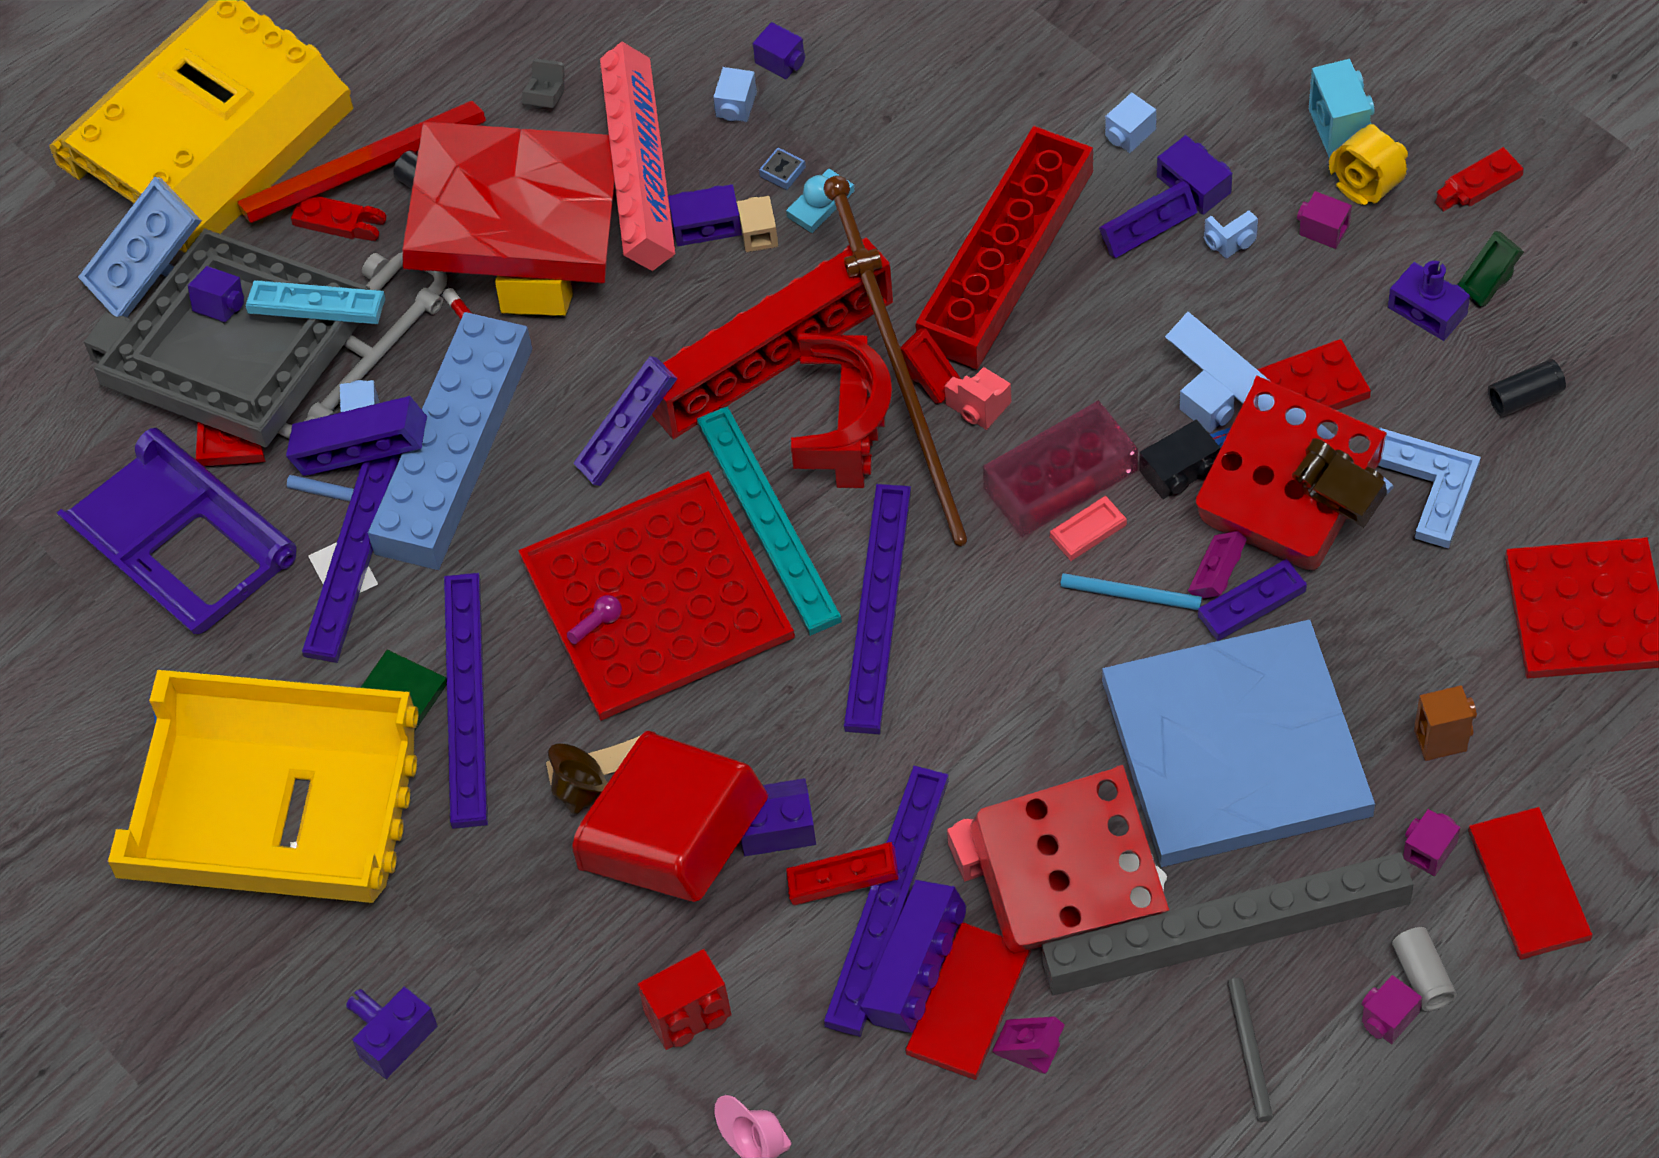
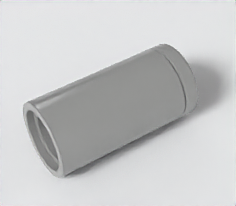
M1416 927L1399 934L1393 940L1392 945L1413 990L1423 997L1421 1003L1422 1010L1434 1011L1449 1005L1456 999L1457 993L1425 927Z

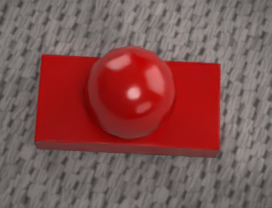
M919 329L900 347L911 379L921 383L934 403H941L946 399L945 385L952 377L961 378L927 329Z

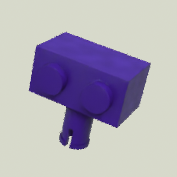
M1429 261L1424 267L1413 262L1390 288L1388 308L1442 341H1445L1467 316L1470 295L1460 286L1444 280L1446 267L1443 263L1438 271L1439 261Z
M405 986L384 1007L369 997L362 989L354 992L359 998L358 1000L351 995L346 1004L347 1009L353 1011L367 1023L352 1039L359 1058L385 1079L438 1027L431 1007Z

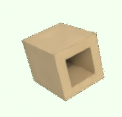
M770 196L752 197L747 200L737 201L745 251L751 252L778 247Z

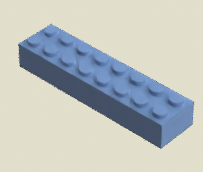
M464 312L422 408V411L427 415L422 448L402 453L368 531L375 555L435 570L440 569L532 352L527 326Z

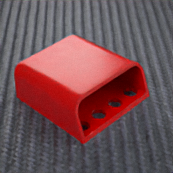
M1256 375L1253 385L1196 497L1199 515L1203 522L1221 532L1239 531L1247 539L1246 543L1283 560L1287 559L1290 563L1305 570H1316L1324 560L1347 518L1304 494L1302 485L1305 481L1303 480L1301 484L1292 477V473L1296 471L1306 456L1305 450L1313 438L1324 441L1334 450L1338 449L1347 453L1354 460L1353 463L1359 467L1375 469L1383 457L1387 432ZM1262 394L1272 396L1275 401L1273 407L1268 411H1260L1258 399ZM1293 408H1299L1306 413V418L1303 423L1292 425L1285 418L1287 412ZM1324 422H1331L1338 428L1337 434L1331 439H1323L1317 433L1318 427ZM1363 436L1368 439L1370 445L1367 451L1354 453L1349 448L1350 441L1354 437Z
M646 731L635 742L576 831L573 840V853L578 870L588 871L688 901H699L703 898L767 801L768 793L748 764L656 734L653 731Z
M1123 765L985 807L977 813L971 822L972 838L1003 939L1007 948L1012 952H1022L1042 947L1044 943L1169 911ZM1105 781L1113 783L1117 789V795L1111 801L1102 800L1098 796L1100 786ZM1119 816L1125 819L1128 824L1127 833L1123 836H1115L1110 833L1108 829L1110 818ZM1132 852L1137 855L1139 867L1136 871L1127 872L1121 868L1119 857L1122 853ZM1142 887L1149 892L1151 900L1148 906L1140 908L1132 903L1130 894L1134 888Z

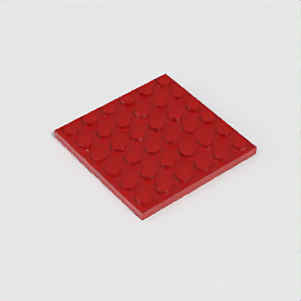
M709 471L518 550L524 567L600 721L795 638L794 630ZM605 595H611L619 600L622 611L616 621L612 623L602 622L576 644L569 641L567 633L594 612V604L597 599Z

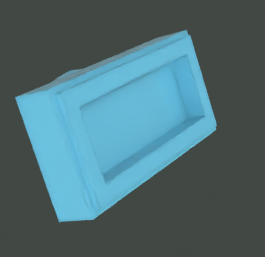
M828 168L822 175L813 176L808 179L804 185L803 194L786 210L787 217L813 233L837 209L835 202L828 199L825 195L823 187L828 178L838 174ZM849 182L850 192L847 198L854 192V184Z

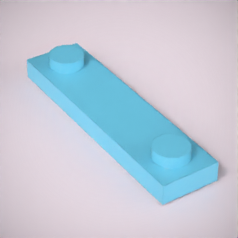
M254 280L246 303L247 313L378 324L385 302L384 291Z

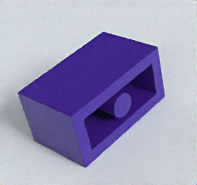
M1187 135L1157 157V178L1170 188L1182 181L1188 183L1197 211L1202 215L1232 192V172L1224 162L1217 161L1207 152L1202 144L1195 143Z
M733 184L714 186L709 189L692 192L685 191L668 196L677 247L742 235Z

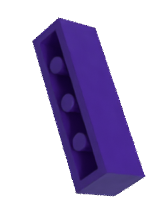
M411 396L295 423L292 424L286 457L303 476L421 449L427 415Z
M915 880L861 1004V1008L873 1025L913 1033L917 1021L923 1017L925 1003L931 988L935 987L938 982L940 967L945 956L951 951L954 934L958 925L963 922L966 914V904L954 886Z

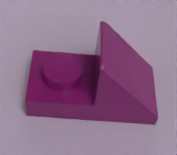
M1055 1016L1007 1019L992 1052L997 1056L1037 1072L1047 1073L1060 1046L1059 1037L1065 1024Z

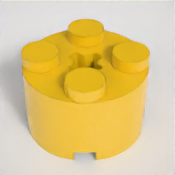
M1369 124L1357 131L1331 154L1329 170L1331 175L1334 172L1340 180L1336 185L1346 197L1358 204L1366 205L1368 202H1373L1374 204L1405 178L1407 171L1405 159L1408 157V152L1403 144L1394 142L1387 134L1380 131L1377 126Z

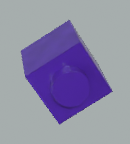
M773 22L753 42L755 64L784 79H787L794 70H798L804 63L803 38Z
M206 266L188 284L192 311L226 322L244 304V294L240 277Z

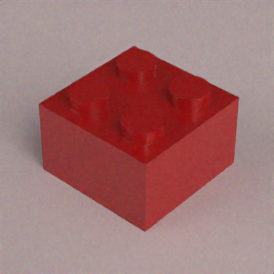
M705 949L638 983L645 1016L665 1050L673 1046L681 1047L689 1043L694 1035L707 1028L715 1029L721 1026L728 1017L732 1016L726 984Z

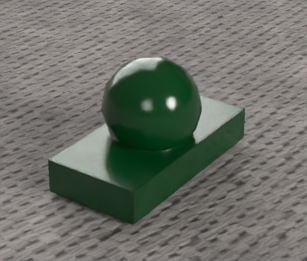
M1494 231L1457 285L1463 288L1480 306H1486L1498 288L1512 278L1514 266L1524 251L1503 233Z

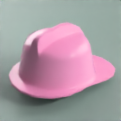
M729 1095L721 1096L716 1101L715 1118L718 1128L727 1143L741 1158H777L791 1147L790 1139L772 1112L767 1110H748L735 1097Z

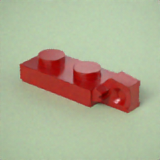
M1502 147L1445 181L1444 187L1436 192L1437 198L1435 203L1443 212L1458 203L1462 205L1467 204L1470 207L1521 178L1524 168Z

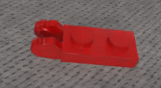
M313 196L297 204L291 216V221L294 226L349 239L359 238L376 241L380 231L370 224L383 225L387 215L382 210L372 206L363 207L320 196Z

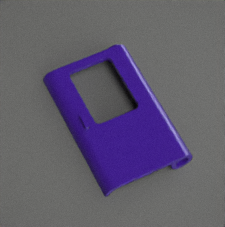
M151 428L140 436L135 445L137 458L67 511L61 508L56 512L59 517L193 634H201L208 630L278 572L290 567L296 558L295 543L158 428ZM198 517L206 519L259 565V568L213 605L206 604L151 556L157 548Z

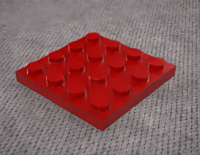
M1648 537L1506 549L1505 560L1527 679L1659 668V590Z

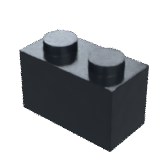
M1196 419L1140 451L1139 471L1159 496L1165 499L1172 494L1183 492L1189 484L1199 478H1206L1221 447Z

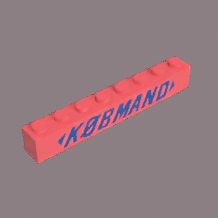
M621 42L600 58L623 255L653 271L675 255L652 70L649 57Z

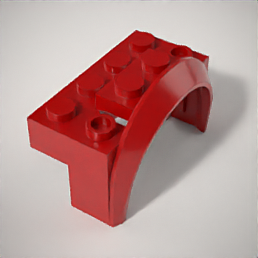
M799 333L800 364H841L838 429L824 434L791 437L793 469H835L837 488H864L865 475H871L872 473L870 446H873V441H878L879 427H885L886 413L891 402L892 384L888 368L875 349L868 346L867 335Z

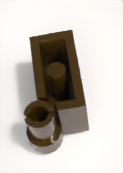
M1313 438L1305 450L1306 456L1296 471L1292 473V477L1300 484L1303 480L1305 481L1302 485L1304 494L1364 528L1387 495L1384 477L1373 468L1366 467L1363 469L1353 463L1354 460L1347 453L1338 449L1334 450L1324 441Z

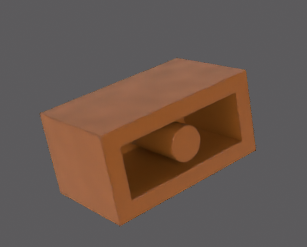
M1462 685L1419 695L1414 732L1425 761L1466 752L1468 749L1469 738L1473 736L1472 721L1476 719L1477 713L1473 699L1471 697L1466 698Z

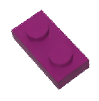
M1239 531L1214 535L1188 589L1191 595L1202 598L1220 596L1227 588L1228 579L1235 564L1240 560L1242 549L1247 541Z

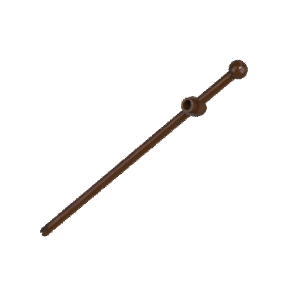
M840 175L832 176L826 180L823 189L827 198L835 202L853 255L844 258L847 274L849 277L859 275L862 279L954 543L957 546H964L967 542V536L874 275V270L882 268L880 254L877 248L868 251L864 247L847 199L850 192L849 182Z

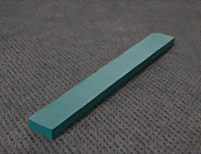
M728 406L697 418V425L809 635L811 636L841 623L842 619L838 609Z

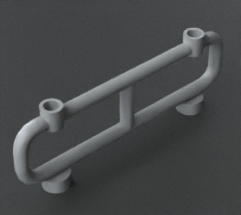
M403 252L398 253L390 260L378 253H373L368 257L363 265L362 274L371 280L366 285L370 287V290L379 291L403 266ZM426 271L434 277V282L429 288L420 290L416 296L415 303L373 348L353 335L348 338L344 346L361 356L362 359L321 403L317 402L310 408L304 421L336 414L332 410L340 403V384L361 380L425 311L434 315L440 310L443 298L439 295L447 285L446 272ZM285 422L278 434L290 438L292 425Z

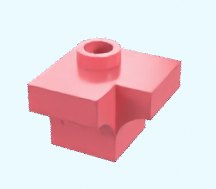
M985 367L972 378L965 376L963 379L952 377L945 385L946 405L960 413L970 424H977L987 430L1011 404V383Z

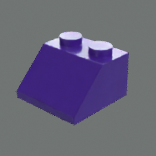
M806 779L763 785L768 793V799L741 839L744 857L816 845Z

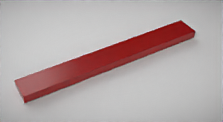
M469 101L423 122L480 125L486 121L483 110L473 101ZM423 122L237 201L239 209L246 219L253 223L392 163L409 150L417 152L419 151Z

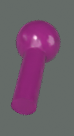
M605 595L597 599L594 604V612L567 633L569 641L576 644L602 622L612 623L616 621L622 611L619 600L611 595Z

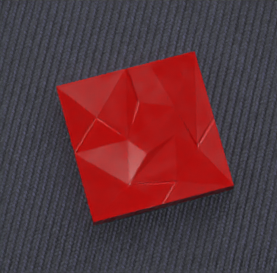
M423 122L403 243V269L605 283L615 191L609 135Z

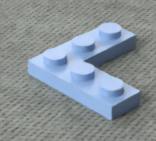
M1380 428V430L1387 432L1383 457L1378 466L1434 482L1416 529L1415 539L1449 549L1479 468L1481 457Z

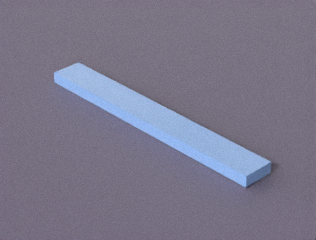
M1189 312L1165 336L1171 344L1198 367L1205 370L1234 393V397L1242 404L1253 385L1256 375L1269 380ZM1267 394L1259 396L1258 406L1260 411H1268L1273 407L1275 401L1272 396ZM1293 408L1287 412L1285 418L1288 423L1299 425L1305 420L1306 413L1302 409ZM1322 424L1318 427L1317 433L1321 438L1331 439L1335 436ZM1384 477L1388 494L1394 486Z

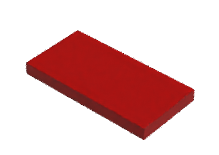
M1540 807L1469 826L1468 833L1520 960L1591 941L1592 932Z
M962 922L952 943L951 951L940 970L938 982L932 988L925 1004L924 1015L918 1020L906 1047V1055L977 1080L1029 959L1031 949L1022 952H1012L1007 948L1003 936Z

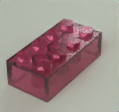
M1098 400L983 466L984 489L1023 537L1138 471V448Z

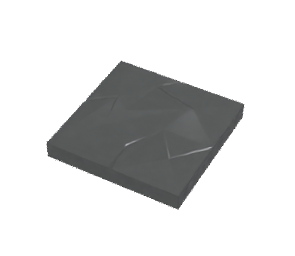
M204 229L95 366L94 371L102 386L267 448L359 323L247 313L246 303L253 281L370 290V287ZM206 266L240 277L244 304L226 322L192 311L188 284Z

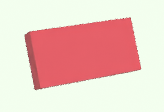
M1105 495L1051 530L1050 538L1068 559L1072 561L1127 525V518Z

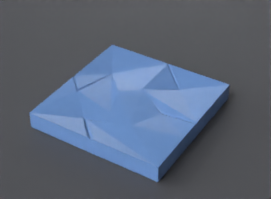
M1310 619L1102 668L1104 689L1161 867L1373 817L1375 802Z

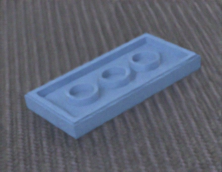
M154 177L78 278L112 315L127 318L202 220L162 178Z

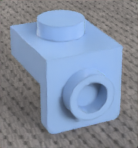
M1249 210L1225 227H1222L1210 216L1205 219V242L1212 250H1217L1227 259L1241 248L1246 249L1253 244L1257 238L1258 218Z

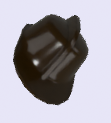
M557 743L551 745L548 750V758L553 767L551 791L559 800L564 802L572 814H578L583 807H591L608 782L597 761L587 752L569 744Z

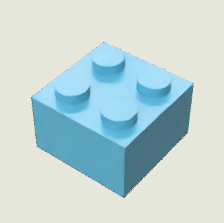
M1350 59L1312 68L1309 111L1329 158L1337 148L1357 131L1371 124V115L1375 113L1371 96H1366L1364 93V82L1361 72L1359 70L1355 71Z

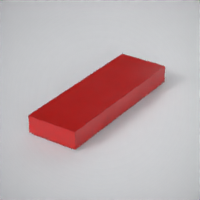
M892 842L786 868L789 897L793 905L899 879L896 853Z

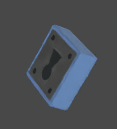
M777 148L759 169L760 177L788 190L805 169V161Z

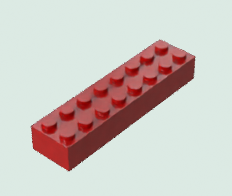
M1036 126L1032 127L915 323L916 332L919 329L926 328L946 358L978 370L1092 175L1093 147Z
M867 237L862 239L864 247L868 251L876 249ZM850 245L837 256L821 262L811 272L803 277L795 278L782 290L766 296L756 306L746 312H740L727 324L718 329L711 330L704 338L691 346L682 348L675 356L663 362L677 380L652 413V416L673 440L697 425V418L730 405L800 361L799 333L842 335L874 315L862 279L859 275L849 277L847 274L844 258L853 255ZM879 252L882 268L874 270V275L885 306L893 303L890 262Z

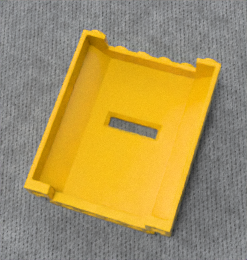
M209 0L55 139L49 147L56 165L80 180L89 172L133 203L136 202L154 177L162 178L202 220L180 248L181 251L186 253L204 229L221 234L242 214L237 201L271 187L353 110L350 98L351 92L313 45L302 43L291 31L287 29L282 30L268 16L264 14L259 15L253 11L243 0ZM187 63L234 95L224 103L177 71Z
M157 670L149 700L157 720L128 830L116 829L108 859L115 877L373 903L386 887L389 873H394L396 868L397 856L396 852H394L396 841L402 839L403 808L407 809L410 802L408 782L410 777L415 776L417 770V756L414 755V728H416L418 722V707L413 705L410 693ZM295 780H310L296 840L297 846L296 848L280 846Z

